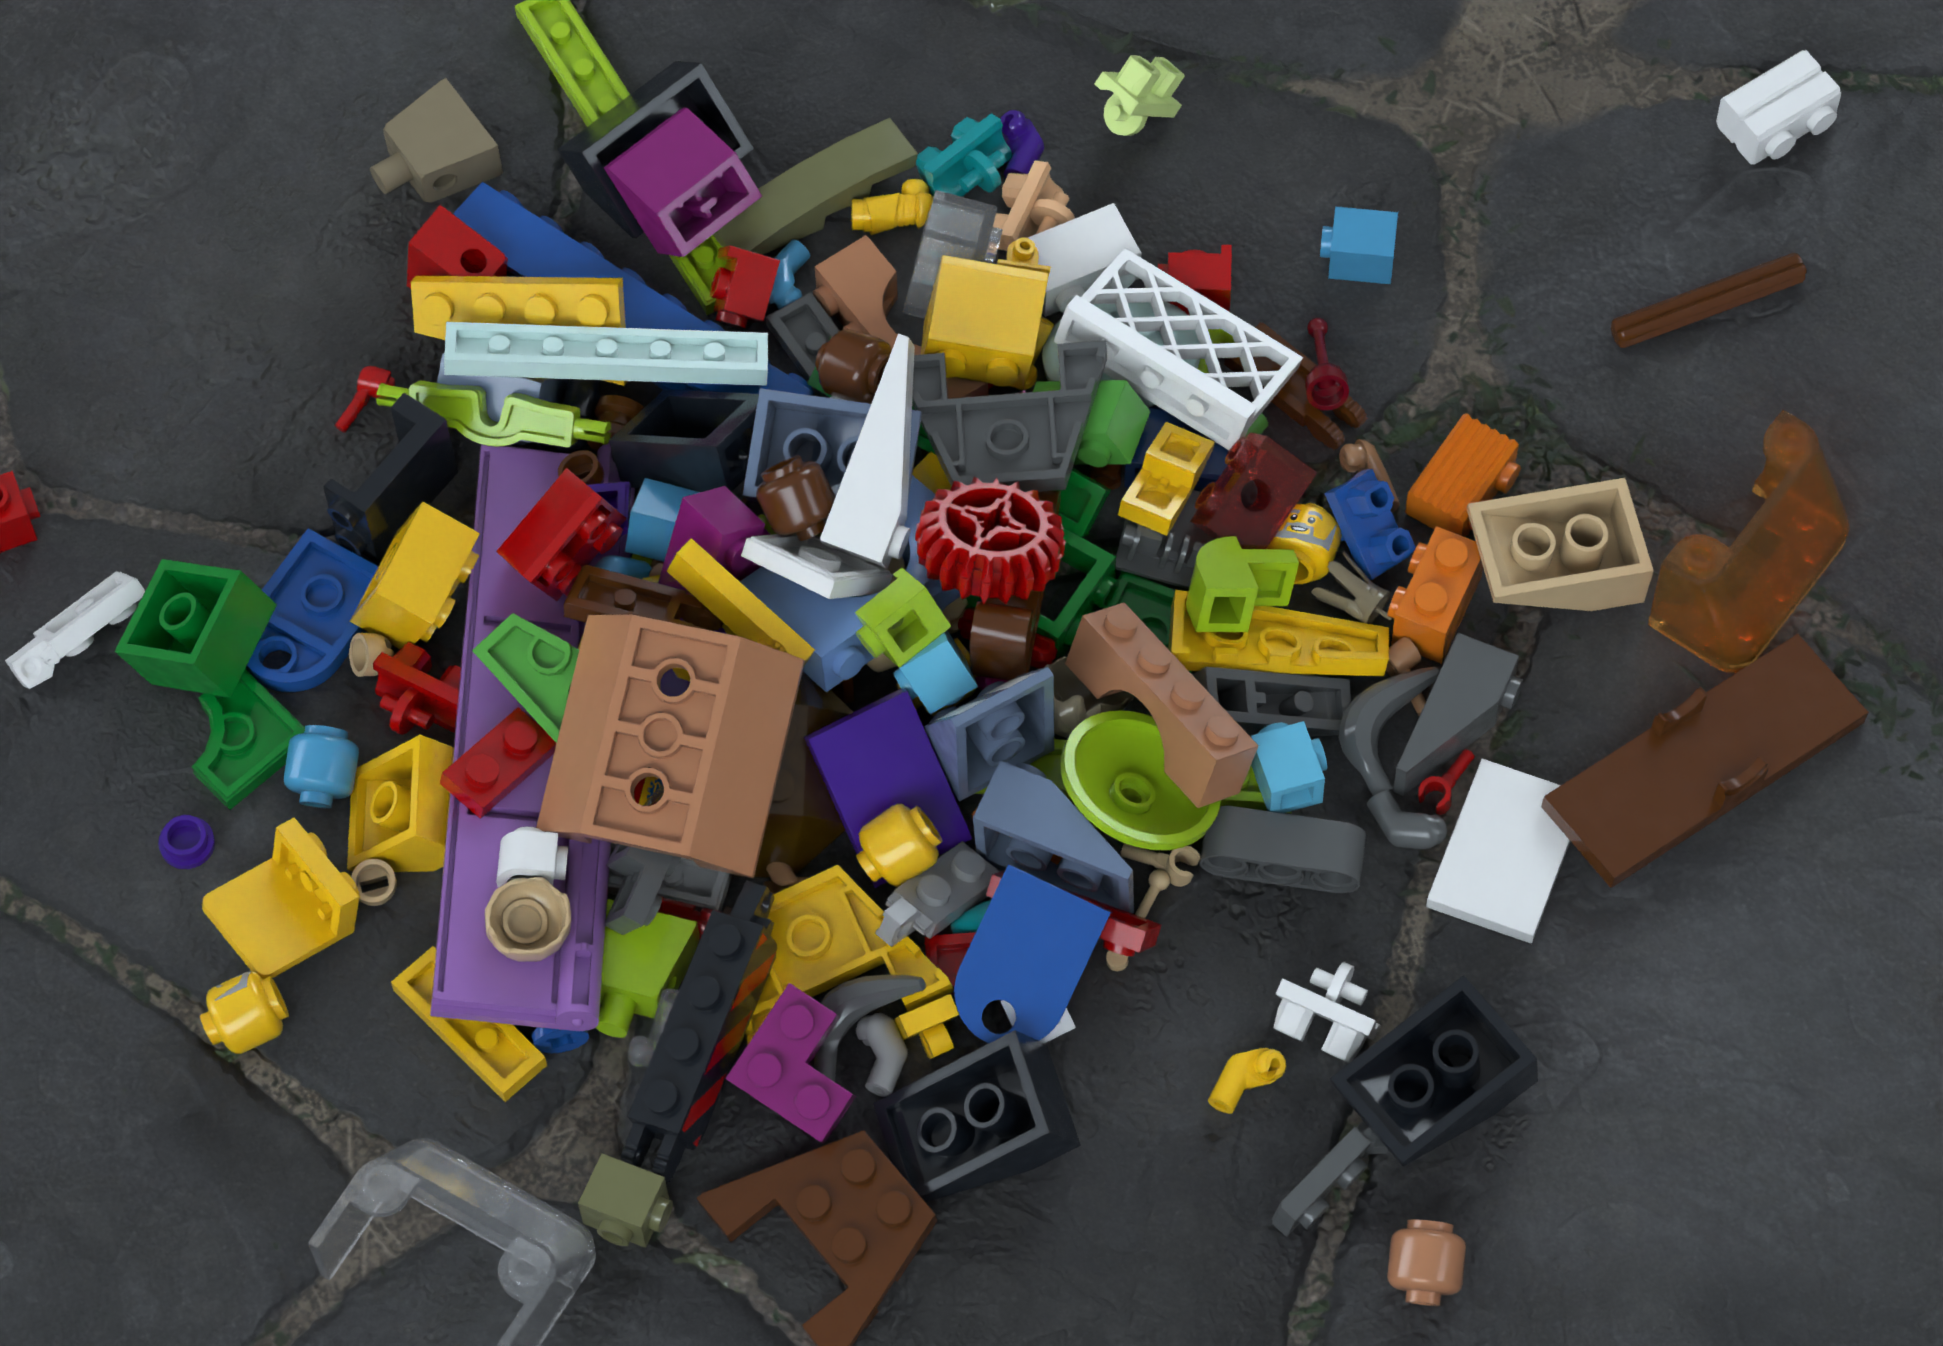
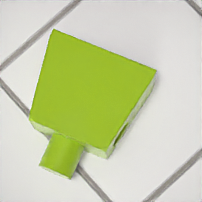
M607 899L606 919L614 903L613 900ZM657 912L655 918L648 926L643 925L625 935H621L605 926L599 1024L595 1027L597 1030L612 1037L623 1038L627 1036L634 1014L659 1019L664 1015L687 973L699 944L700 937L696 921Z

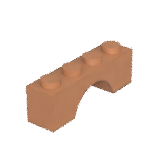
M865 235L815 266L816 289L813 290V295L829 317L835 315L844 326L843 330L851 329L878 337L889 343L891 349H893L898 334L893 331L886 318L898 299L897 272L869 237ZM914 344V355H921L922 346ZM947 377L948 398L988 396V383L958 377Z
M1125 603L1083 615L1066 659V666L1097 699L1126 691L1134 695L1145 705L1155 720L1161 735L1164 749V772L1197 808L1239 794L1259 745Z

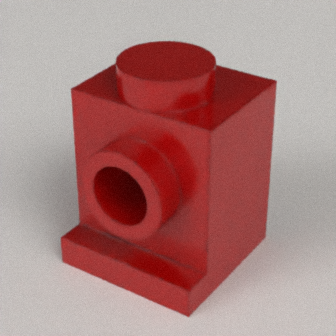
M731 245L721 247L717 258L726 260L725 268L719 267L717 269L710 290V297L716 299L713 309L714 312H717L715 321L731 327L746 329L747 322L764 321L780 260Z
M1221 245V254L1206 253L1201 250H1187L1182 253L1168 252V264H1158L1157 268L1230 312L1232 245ZM1168 302L1180 308L1187 315H1190L1188 308L1180 303Z

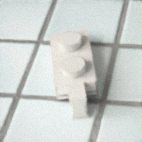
M114 572L33 633L35 636L33 640L5 660L20 683L28 689L51 678L54 665L59 663L61 658L65 655L72 657L81 653L93 643L94 637L92 635L108 623L111 625L117 624L132 615L137 608L135 603L145 593L144 588L138 579L122 572Z

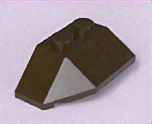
M802 672L754 878L771 879L766 868L772 862L788 864L796 875L845 831L804 737L853 713V711L831 690L825 692L804 672Z

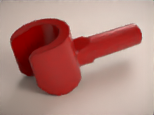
M367 366L361 370L357 381V392L352 402L336 422L335 427L345 433L364 406L367 405L370 397L378 398L381 396L377 395L381 383L395 386V379L391 377V371L376 366Z
M1464 749L1441 777L1431 776L1423 780L1418 788L1419 803L1425 800L1429 792H1442L1445 796L1437 804L1436 814H1445L1452 805L1451 790L1475 758L1474 754L1470 750Z

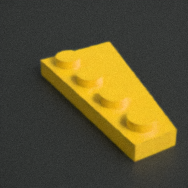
M415 276L410 282L414 333L445 340L446 322L626 328L623 278ZM602 380V381H606V382H610V383H614V384H618V385H622V386H625L626 383L628 382V381Z
M1175 589L1171 605L1168 649L1188 671H1199L1204 667H1217L1285 674L1385 675L1389 660V627L1272 606H1254L1248 632H1195L1186 609L1188 591Z

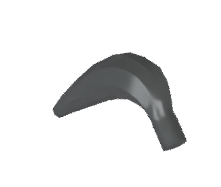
M1434 666L1416 669L1375 683L1357 695L1344 711L1339 729V742L1347 759L1361 773L1372 796L1381 791L1393 790L1378 756L1380 732L1387 721L1398 710L1436 681L1440 671Z
M887 974L864 976L844 982L829 991L820 1003L836 1013L840 1019L815 1055L814 1069L835 1082L838 1046L853 1024L875 1009L908 995L923 991L926 988L924 979L911 975Z

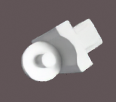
M1346 962L1341 963L1335 975L1317 967L1314 970L1310 983L1327 990L1325 997L1285 979H1282L1276 995L1282 1001L1278 1007L1273 1028L1303 1042L1315 1014L1333 1022V1025L1321 1050L1347 1063L1353 1061L1361 1050L1366 1038L1374 1041L1381 1025L1376 1023V1020L1340 1005L1342 999L1345 998L1361 1006L1368 993V990L1350 982L1354 966Z

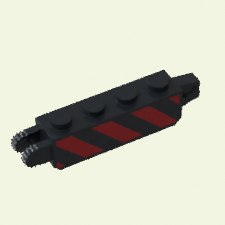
M746 880L733 908L726 906L722 913L712 910L627 1117L633 1125L627 1137L626 1145L623 1147L620 1160L641 1168L653 1138L662 1140L652 1172L665 1177L666 1184L670 1182L674 1173H676V1168L680 1163L685 1148L694 1150L701 1143L725 1084L726 1077L730 1072L776 959L777 944L771 937L774 922L767 919L774 901V895L767 886Z

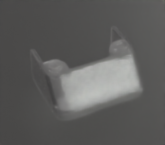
M417 1138L408 1141L363 1165L308 1242L320 1275L331 1280L374 1217L394 1215L405 1207L410 1198L417 1200L505 1251L498 1265L500 1284L509 1296L524 1305L496 1346H540L593 1267L596 1259L593 1236L585 1225L430 1138Z

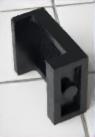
M403 393L391 406L399 443L357 491L352 492L333 479H330L323 486L329 507L327 511L332 518L336 532V541L345 549L358 556L364 554L378 564L383 559L396 532L422 501L430 505L458 473L446 419L406 393Z

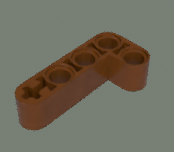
M1061 491L1038 492L1039 500L1053 502V512L1059 515ZM1032 590L1027 600L1013 595L1006 605L998 598H988L985 604L982 601H977L970 637V670L974 676L1009 681L1029 672L1044 591Z

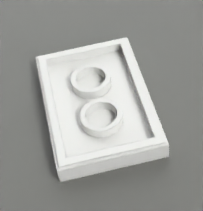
M1481 759L1428 895L1426 907L1532 944L1570 844V840L1541 807L1544 796L1561 785Z

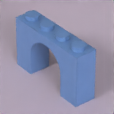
M912 475L907 519L904 525L911 529L902 555L904 564L907 566L905 571L927 588L943 612L946 606L960 597V592L957 589L942 591L941 581L927 578V569L919 564L917 541L915 540L917 523H920L921 511L924 509L925 502L932 500L935 497V493ZM760 567L740 581L815 649L804 666L803 672L825 692H828L843 680L854 677L865 664L875 658L864 647L855 633L863 626L855 612L880 592L862 597L828 599L764 567Z

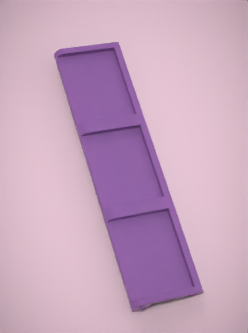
M610 443L602 445L598 449L596 457L604 469V483L620 482L616 464L612 459ZM482 444L480 446L473 530L480 533L472 548V551L479 554V557L468 579L452 764L517 707L537 723L474 654L472 650L514 613L570 643L573 647L577 649L579 647L586 623L564 617L563 604L567 596L563 594L558 601H555L530 583L496 552L558 479L559 465L569 453L510 446L497 447ZM631 488L630 513L634 505L635 488ZM627 534L621 536L616 544L606 553L601 554L598 552L588 565L595 566L600 559L609 555L630 558L631 553L625 552ZM554 754L481 819L451 793L449 795L430 1016L570 1031H588L594 1029L599 1024L609 867L606 865L610 859L611 842L592 839V843L589 844L558 837V846H568L565 880L554 879L553 886L560 892L567 894L572 912L571 930L560 950L540 962H517L499 952L486 935L485 908L494 891L499 888L496 879L501 839L506 834L514 832V830L520 827L536 828Z

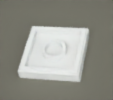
M778 534L751 536V538L746 539L741 554L742 557L828 599L869 595L880 592L890 585L893 576L889 570L825 546L818 536L804 541H799L796 534L780 536Z

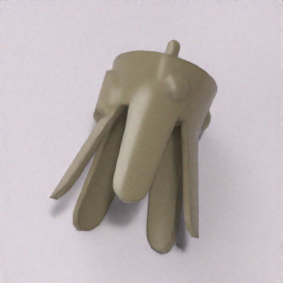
M1345 550L1343 552L1344 557L1363 580L1336 561L1329 562L1328 569L1335 577V580L1355 600L1320 587H1316L1311 591L1316 596V599L1347 612L1361 623L1372 624L1380 614L1386 619L1392 620L1391 617L1387 616V612L1383 610L1390 598L1391 592L1371 582Z

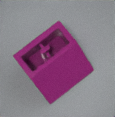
M684 107L604 167L659 254L679 257L686 256L762 197V194L737 154L696 115Z

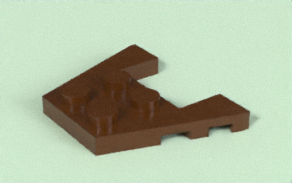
M864 1130L703 1192L696 1198L699 1205L730 1242L735 1240L773 1208L779 1206L847 1287L845 1291L802 1325L805 1333L816 1346H853L862 1330L868 1328L878 1313L877 1307L894 1281H899L938 1221L931 1208Z

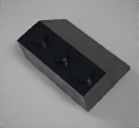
M673 62L558 149L583 191L632 238L639 237L644 231L604 167L681 108H688L737 154L739 159L754 149L702 63Z

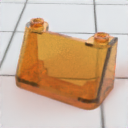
M1784 409L1768 427L1764 435L1763 453L1766 457L1764 470L1755 480L1752 490L1759 497H1763L1765 502L1736 540L1728 547L1707 535H1690L1678 542L1661 563L1648 625L1713 667L1724 672L1737 673L1758 659L1841 551L1849 533V518L1814 430Z

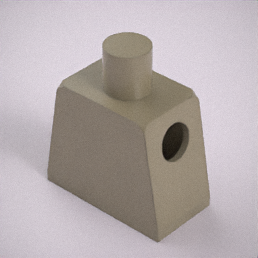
M447 78L439 81L386 123L383 131L390 156L370 167L374 181L384 194L409 181L423 201L430 203L503 174L497 143Z

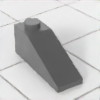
M1457 633L1396 767L1394 793L1402 796L1407 794L1494 727L1503 707L1510 710L1513 709L1523 685V679L1516 677L1518 655Z
M1204 667L1192 674L1250 737L1251 735L1258 734L1264 727L1274 723L1283 722L1291 725L1302 721L1305 722L1310 737L1339 735L1344 711L1351 703L1349 679L1217 667Z

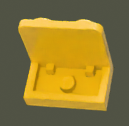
M294 817L276 827L272 858L207 893L203 897L202 910L252 972L259 974L262 979H265L269 976L271 978L276 977L354 933L360 894L351 876L346 872L340 873L328 859L326 849L319 837L312 832L307 833Z

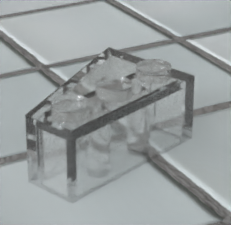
M935 190L921 236L902 313L925 319L942 255L993 264L1003 229L993 227L998 206Z

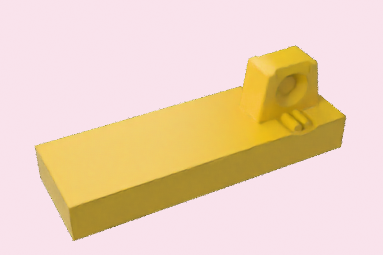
M692 538L676 553L667 572L735 634L802 658L805 661L804 666L806 665L815 649Z

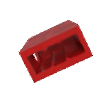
M439 205L409 241L407 287L411 289L410 282L415 276L507 277L508 258L454 214Z

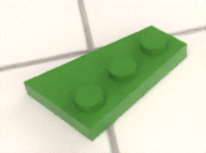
M512 613L472 651L557 743L579 649Z

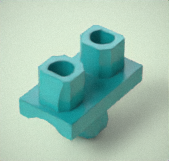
M989 114L982 121L978 122L966 117L954 126L951 134L953 143L946 149L941 151L936 147L928 146L918 154L916 166L920 178L929 186L935 205L946 210L977 185L989 193L1001 186V177L997 169L1011 159L1012 152L1002 135L1003 124L1000 118Z

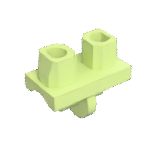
M1130 55L1120 72L1102 71L1094 84L1100 90H1110L1114 93L1107 100L1104 107V119L1107 127L1117 135L1132 136L1144 128L1148 116L1174 118L1182 105L1172 95L1185 75L1164 57H1155L1150 63L1148 60L1137 55Z

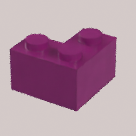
M726 486L685 496L682 498L658 584L685 590L686 594L693 596L667 572L676 553L691 538L740 582L762 567L741 556L746 539L751 538V536L771 534L764 529L765 523Z
M789 983L726 1079L824 1144L856 1098L855 1095L810 1066L811 1061L840 1017Z

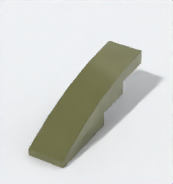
M887 118L827 147L758 188L762 197L719 229L713 236L722 247L731 245L761 255L787 245L792 239L799 240L824 229L827 215L851 206L852 199L870 197L873 184L915 167L918 153L891 118Z

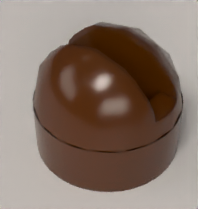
M575 451L566 456L559 465L558 477L568 468L587 485L604 483L605 473L603 466L591 451Z

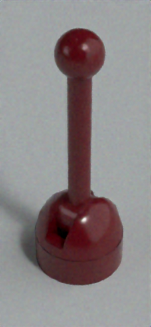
M1313 318L1307 325V331L1314 338L1318 365L1313 367L1307 375L1305 381L1306 396L1313 407L1319 410H1333L1342 406L1348 399V380L1339 366L1328 363L1324 338L1328 332L1327 322L1322 318Z

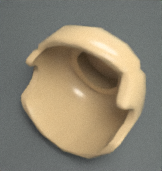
M542 877L510 880L494 891L485 908L484 916L488 939L507 958L517 962L542 961L560 950L570 933L572 912L567 894L560 892Z

